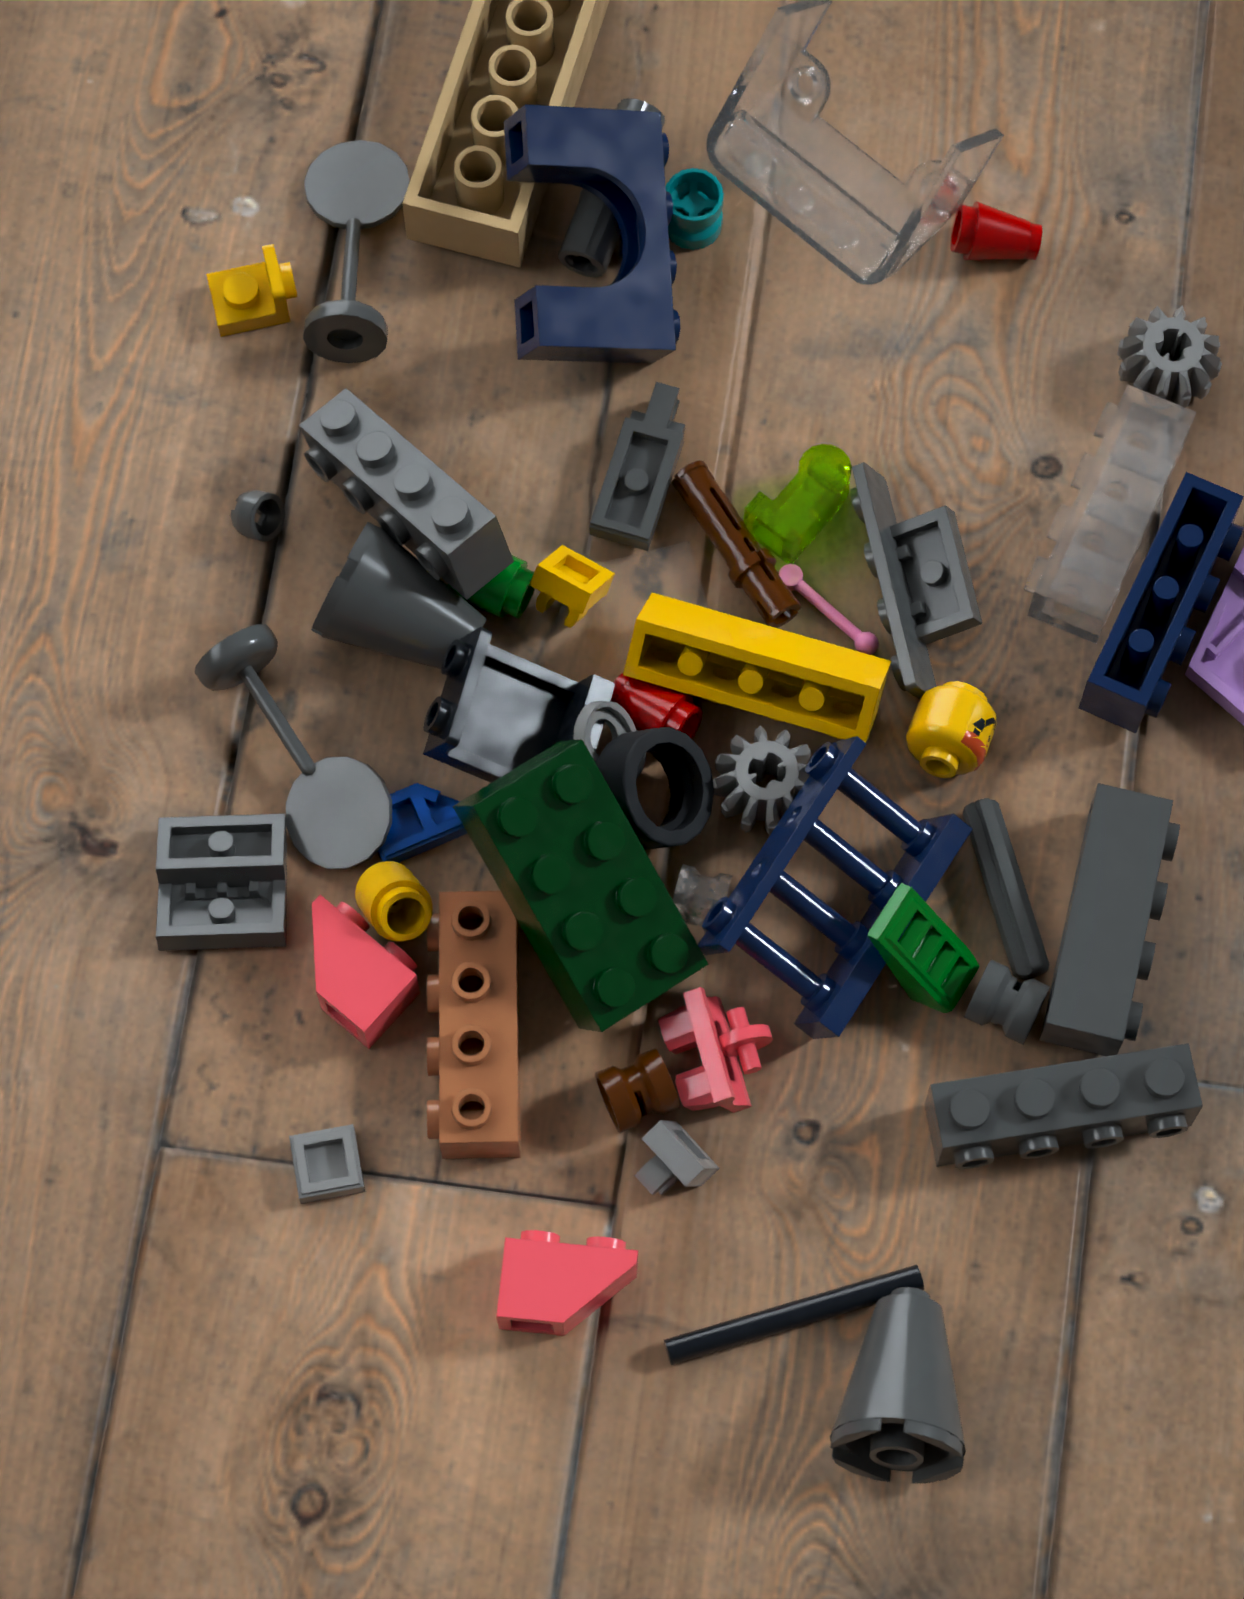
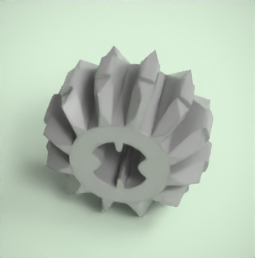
M1183 305L1176 309L1173 317L1170 318L1158 306L1150 312L1148 321L1136 317L1129 326L1128 336L1122 339L1119 344L1117 355L1123 361L1118 372L1120 381L1134 382L1131 391L1134 400L1142 398L1147 394L1153 396V406L1156 412L1163 408L1166 399H1171L1181 411L1189 405L1191 396L1202 400L1210 391L1212 385L1210 380L1217 378L1221 369V358L1216 356L1220 348L1219 336L1205 334L1207 328L1205 316L1191 323L1186 321Z
M760 725L754 731L753 744H750L746 739L736 734L731 739L730 749L732 754H719L716 758L715 769L721 775L713 779L714 794L725 797L721 804V812L725 818L733 817L743 812L741 829L745 833L750 832L754 828L756 821L759 820L765 821V830L767 834L771 835L779 822V818H782L810 776L805 772V768L810 759L811 750L807 744L789 749L791 734L787 729L778 734L776 741L767 740V732ZM766 774L776 778V780H771L766 788L756 785V782H761Z

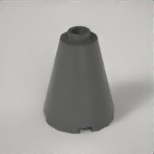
M367 522L351 549L341 573L336 577L311 630L323 638L441 669L444 656L451 643L479 627L483 628L487 619L441 579L433 578L416 557L403 546H400L381 527Z
M912 1287L897 1288L890 1295L882 1297L876 1303L830 1435V1449L833 1448L832 1459L836 1464L851 1473L873 1480L890 1482L891 1470L913 1471L912 1484L946 1480L962 1470L966 1448L943 1310L940 1304L930 1299V1295L921 1289Z

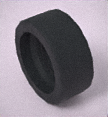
M671 727L623 733L605 746L596 762L644 850L685 845L703 830L711 815L714 787L712 772L702 749L686 733ZM646 752L651 753L661 763L669 782L670 801L668 813L660 826H656L645 815L638 800L636 778L638 766Z

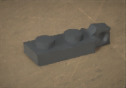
M656 382L646 413L633 410L630 418L625 417L590 521V535L649 551L684 444L685 424L674 422L680 400L677 399L680 388Z

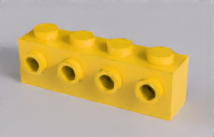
M652 592L636 618L623 675L701 697L714 703L725 704L763 715L776 721L787 722L825 733L835 738L848 739L858 736L866 743L877 716L891 661Z

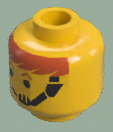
M949 681L943 685L926 690L918 701L906 734L907 747L914 758L920 762L923 770L933 776L951 778L955 775L973 772L985 760L996 729V713L988 703L987 697L978 688L964 682Z

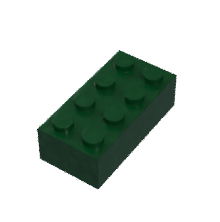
M582 739L556 743L452 806L579 1029L603 1032L709 965Z

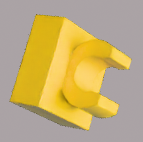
M561 545L541 561L535 569L530 586L540 591L536 599V610L544 613L553 605L555 600L568 606L569 613L565 618L564 625L571 628L587 614L593 605L608 593L615 573Z

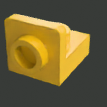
M274 244L262 246L264 262L206 274L220 337L291 322L287 299L298 297L290 262L278 264Z

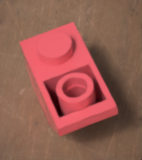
M319 895L312 903L315 983L321 1009L370 1049L420 994L417 975L414 973L417 965L404 950L393 942L389 941L383 947L368 935L366 931L370 928L369 924L347 903L340 902L335 907L322 895Z
M540 1230L522 1231L520 1239L505 1237L496 1315L498 1328L500 1330L565 1336L637 1277L638 1250L626 1249L625 1241L611 1237L587 1238L586 1245L560 1243V1236L558 1234Z

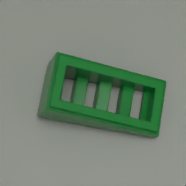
M903 883L896 888L867 935L909 998L942 1013H949L955 1008L979 969V963L968 947L911 886Z

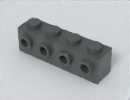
M347 388L299 425L310 448L304 455L315 473L325 482L331 480L335 483L357 511L362 514L369 513L378 521L381 528L400 546L405 545L416 555L421 565L433 578L437 580L442 578L466 600L514 562L497 517Z
M1100 783L1097 784L1089 808L1039 1041L1102 1056L1117 1055L1124 1039L1135 1041L1143 1010V1003L1132 1001L1136 979L1148 980L1156 943L1145 941L1149 919L1160 920L1168 889V883L1157 881L1161 860L1172 862L1180 831V824L1169 822L1174 800Z
M1189 1043L930 1084L924 1104L936 1166L955 1164V1167L958 1169L981 1167L992 1163L995 1157L1020 1154V1157L1024 1159L1044 1157L1059 1151V1147L1084 1143L1086 1148L1107 1147L1123 1141V1137L1149 1133L1151 1138L1178 1135L1187 1131L1188 1126H1192L1203 1107Z

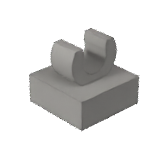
M660 1120L642 1138L656 1156L649 1160L636 1173L635 1177L652 1195H655L657 1192L663 1195L678 1180L685 1187L702 1186L720 1168L677 1121Z

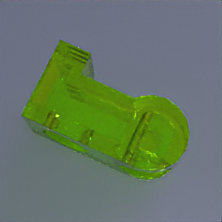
M819 444L812 446L803 453L799 460L798 473L774 500L759 491L744 508L743 521L754 539L787 564H793L844 505L849 495L852 471L849 456L842 449L834 445Z

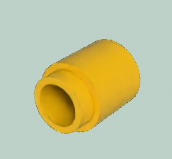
M383 861L372 865L360 876L355 889L356 903L378 934L391 941H407L418 937L426 930L433 912L432 899L428 891L406 866L394 861Z

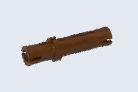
M695 461L676 473L674 476L676 479L672 480L671 483L690 507L695 518L726 561L730 569L728 576L734 586L740 589L743 588L758 609L766 625L778 628L791 621L798 614V610H801L802 606L775 569L776 559L770 550L761 548L757 540L754 539L726 494L723 493L704 461Z

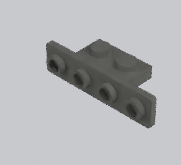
M863 462L852 466L856 487L851 489L850 494L855 512L859 519L865 523L869 542L864 544V555L870 571L879 579L883 598L877 601V608L884 628L889 634H892L896 655L891 657L894 677L903 691H907L920 699L926 690L936 687L927 644L983 623L955 512L944 505L897 523L886 479Z

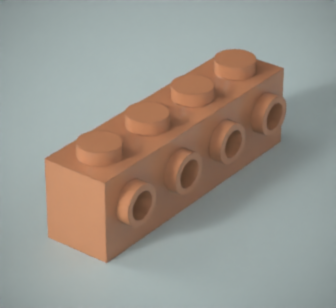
M501 891L439 892V913H432L431 920L427 926L428 952H439V975H427L428 1013H439V1037H427L428 1076H439V1100H427L428 1139H439L443 1159L521 1158L518 921Z

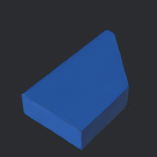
M419 783L391 793L392 825L385 844L377 853L381 862L394 861L400 863L468 834L452 807L461 801L441 795L440 791Z

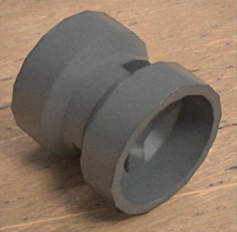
M991 959L974 992L964 1018L979 1025L988 1023L1000 1024L1003 1026L1002 1029L1005 1037L1024 1045L1050 986L1033 978L1023 983L1018 982V978L1012 976L1009 967Z

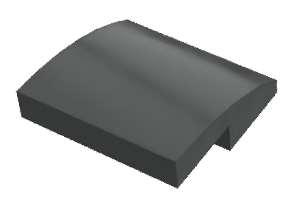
M285 813L159 818L156 873L159 883L156 922L158 950L286 947L287 835Z

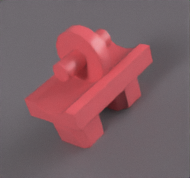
M702 987L683 993L686 1005L675 1009L658 1020L664 1043L670 1052L679 1054L696 1047L699 1049L703 1066L676 1075L675 1083L683 1107L696 1111L721 1106L733 1113L752 1107L738 1057L743 1074H751L761 1070L762 1066L757 1050L772 1042L773 1038L769 1026L766 1024L749 1025L744 1007L733 1008L727 1011L725 1015L721 998L717 996L706 997L705 990Z

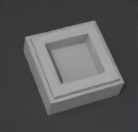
M353 1124L289 1136L301 1204L365 1192Z

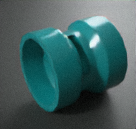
M697 168L682 170L673 175L666 184V191L671 194L673 201V214L668 226L669 239L684 249H702L714 243L721 233L723 225L722 208L724 204L722 184L715 175L706 170Z

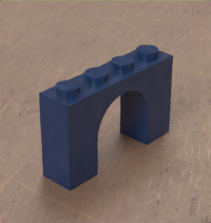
M525 104L504 121L507 181L570 184L593 193L606 204L619 225L623 241V257L618 274L609 286L571 287L535 285L516 298L514 304L518 360L653 364L676 350L681 326L679 314L673 309L672 284L676 277L677 262L674 252L669 249L668 226L672 219L673 201L671 194L666 191L664 167L669 157V141L667 135L662 132L661 112Z

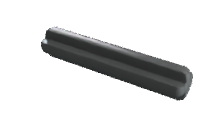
M989 798L980 799L964 807L963 817L965 823L972 828L969 836L1009 965L1015 978L1023 980L1036 978L1049 970L1050 964L999 803Z

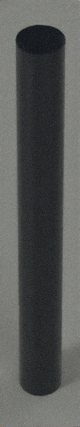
M913 1265L665 1339L666 1352L670 1364L675 1365L876 1305L879 1299L890 1295L897 1288L912 1287L924 1290L923 1279L918 1266Z

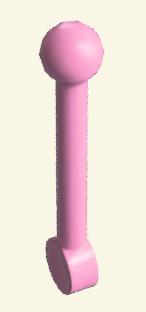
M787 564L780 569L779 576L790 591L796 590L848 635L854 641L857 651L869 655L876 652L879 642L875 634L862 632L803 581V572L799 566Z

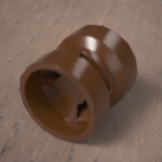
M656 1048L637 1055L634 1063L622 1069L610 1066L595 1073L601 1096L619 1133L638 1126L641 1117L652 1112L665 1115L680 1108L675 1086Z

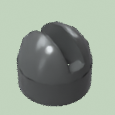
M260 490L247 491L239 495L236 499L235 510H231L230 514L234 528L239 534L250 539L263 542L274 539L280 532L285 518V509L280 497L274 493ZM256 513L261 515L258 523L255 522Z

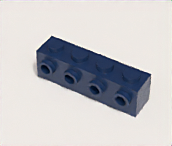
M1185 473L1087 680L1079 709L1133 733L1137 732L1145 714L1157 718L1172 685L1162 680L1163 674L1170 661L1181 666L1196 633L1195 630L1186 627L1194 609L1206 613L1220 582L1219 578L1210 575L1218 557L1228 562L1230 561L1244 530V527L1234 523L1244 496L1191 473Z

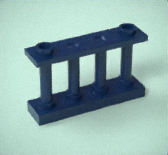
M858 736L833 743L826 742L813 754L805 768V772L810 776L729 898L727 896L721 898L710 909L702 924V927L707 931L698 943L700 950L705 956L730 952L733 946L737 945L802 996L801 1004L804 1006V1009L794 1022V1025L812 1039L839 1037L886 965V962L867 935L896 888L901 883L911 886L926 902L972 831V828L955 814L917 821L851 767L866 746V743ZM837 789L903 841L901 848L905 853L894 870H889L885 873L818 819ZM803 840L869 892L868 900L872 904L860 922L856 921L851 924L784 871ZM769 892L836 944L835 952L839 955L826 974L823 973L817 976L749 923Z

